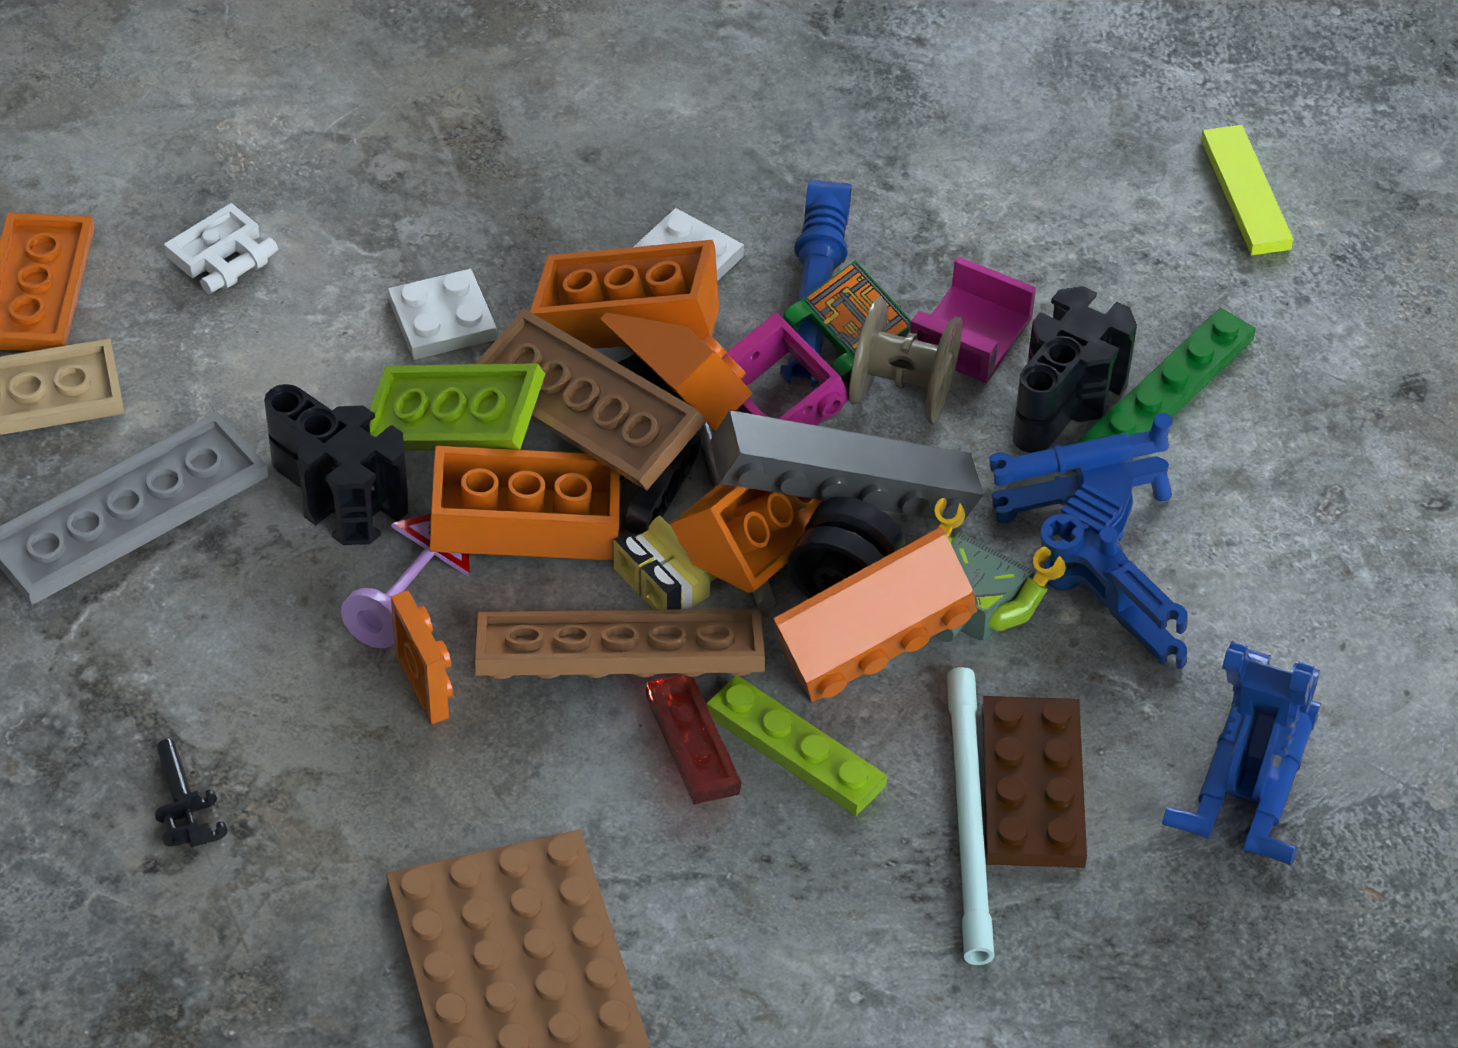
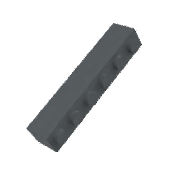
M729 410L710 439L719 482L722 484L824 501L833 497H851L870 503L880 510L937 519L934 511L935 505L942 498L947 500L946 508L942 515L943 518L951 519L955 517L957 508L961 503L966 519L984 495L972 454L967 452Z

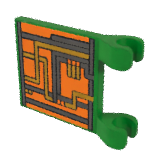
M856 260L801 301L788 307L782 317L794 330L808 318L842 354L831 364V367L840 375L842 381L852 373L861 331L869 309L877 297H882L888 308L886 333L900 336L911 326V319Z

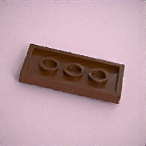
M983 696L986 865L1085 868L1087 844L1079 699Z

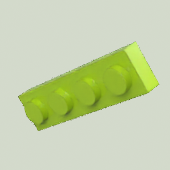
M735 676L706 703V715L854 816H857L886 787L887 775L740 676Z

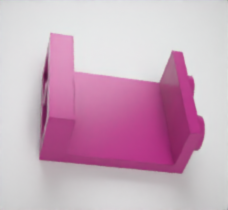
M958 256L954 261L951 288L931 315L920 310L911 320L910 333L916 334L918 341L939 345L948 322L954 317L961 316L963 321L962 338L955 371L987 383L1032 319L1036 287Z

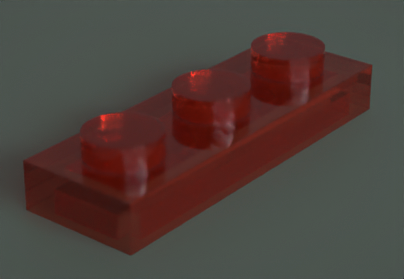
M679 675L647 682L645 696L693 804L739 795L742 782L694 677Z

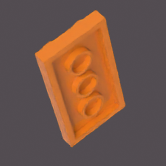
M7 213L0 239V350L37 351L67 346L95 231L92 216Z

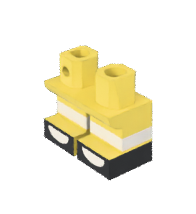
M660 515L651 522L648 531L636 537L628 531L614 539V570L638 595L641 594V598L653 610L691 609L710 597V582L717 577L692 565L671 525Z

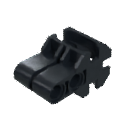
M1080 286L1059 289L1051 299V303L1054 304L1053 318L1042 312L1037 315L1032 322L1028 362L1022 369L1019 379L1012 435L1013 442L1017 448L1027 453L1047 450L1071 420L1084 422L1104 417L1110 408V405L1107 404L1108 392L1111 391L1120 396L1128 386L1137 324L1130 307L1116 301L1105 315L1088 307L1096 298L1097 292Z
M277 385L266 393L264 404L272 465L277 472L301 488L304 518L317 525L333 513L336 515L337 529L332 533V538L342 545L371 544L381 536V531L373 526V516L378 512H384L396 522L408 514V489L403 432L390 425L377 437H374L370 434V421L375 418V413L365 406H338L331 410L294 385Z

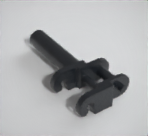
M172 739L160 741L156 748L174 803L161 806L155 812L156 820L165 823L167 832L162 837L164 845L173 847L190 842L192 848L222 839L228 831L225 822H218L216 824L217 830L212 831L209 823L199 825L197 822L195 823L193 818V812L209 808L217 801L215 791L212 789L205 792L206 798L204 799L201 798L198 790L191 792L175 741ZM186 818L188 825L177 828L175 820Z

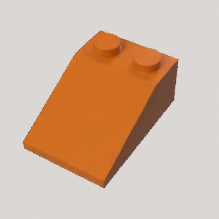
M606 312L600 318L685 403L699 410L706 419V423L714 431L717 430L729 410L736 411L753 394L741 380L747 373L729 355L722 360L727 351L709 334L701 339L687 326Z

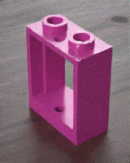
M776 312L728 350L722 360L729 355L747 373L741 380L748 386L786 354L790 353L821 385L779 419L818 426L826 418L833 417L842 409L843 405L849 401L848 392L840 375ZM749 398L738 408L743 413L767 417Z

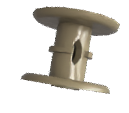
M879 296L874 300L869 309L858 341L851 373L849 400L852 405L864 400L875 376L894 380L895 386L898 388H904L905 384L927 389L925 415L927 421L934 425L943 411L955 373L962 338V318L957 316L948 322L939 345L918 341L917 335L909 333L907 337L886 333L888 308L885 300Z

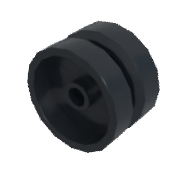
M833 497L822 501L814 510L805 526V532L797 540L788 557V571L794 584L809 599L907 545L901 528L895 521L876 506L856 498Z

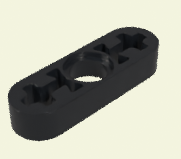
M694 435L647 491L639 487L627 510L625 518L626 530L640 535L648 531L651 522L659 515L661 517L664 516L696 461L700 447L699 436Z

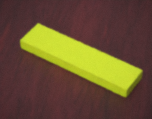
M1243 125L1203 130L1201 142L1250 254L1258 255L1292 250L1294 239Z

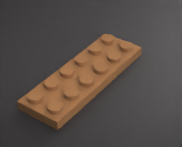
M524 308L475 363H538L546 374L531 420L646 491L706 422V419L699 410Z
M761 608L478 612L475 653L476 676L506 679L514 675H537L541 678H555L560 675H586L592 678H600L608 674H633L638 677H650L655 674L680 673L684 676L694 677L704 673H729L735 676H745L752 672H765Z

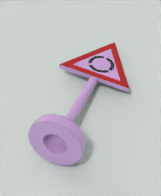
M431 514L392 523V528L423 547L424 550L390 590L385 594L372 588L357 589L342 603L341 616L343 623L349 632L360 642L370 647L381 649L394 644L390 596L403 592L434 555L464 575L469 576V553L430 552Z

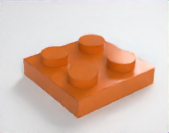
M409 590L392 595L390 599L396 658L431 725L449 719L448 698L453 697V688L446 673V669L451 667L448 649L443 640L435 641L431 634L433 626L427 609L423 605L417 607Z

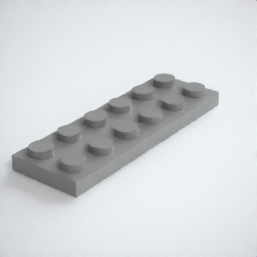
M216 411L1 525L0 569L32 606L268 477L267 465Z

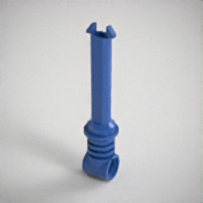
M809 179L802 235L797 238L794 246L795 254L803 264L798 302L832 278L833 270L846 260L848 248L844 238L849 219L852 184ZM808 318L795 331L821 355L824 334ZM791 354L789 355L788 366L781 365L780 374L789 384H791L792 376L810 378L811 386L819 383Z

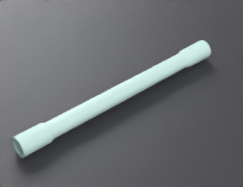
M958 667L947 673L948 709L952 718L964 909L962 917L963 949L966 962L973 965H983L994 959L992 918L989 914L975 717L977 711L975 673L971 669Z

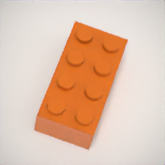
M435 446L430 552L614 561V539L618 537L620 474L586 453Z

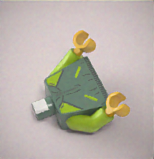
M945 498L940 499L935 505V516L940 522L939 527H942L974 591L977 612L972 614L971 618L964 625L952 630L947 628L935 636L944 642H951L962 631L977 640H986L996 631H1004L1026 623L1048 591V587L1045 586L1048 580H1056L1064 575L1066 570L1065 561L1059 556L1052 567L1044 569V564L1049 559L1051 550L1048 547L1039 548L1033 556V564L1037 569L1035 574L1034 569L961 532L952 537L950 536L952 529L958 528L965 520L964 508L960 503L955 517L945 519L942 515L946 508L947 500Z

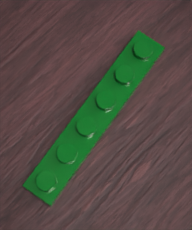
M1220 307L1076 443L1121 433L1131 435L1150 431L1153 420L1159 413H1166L1172 418L1254 340L1256 328ZM1075 468V469H1070V470H1072L1073 472L1076 473L1077 468Z

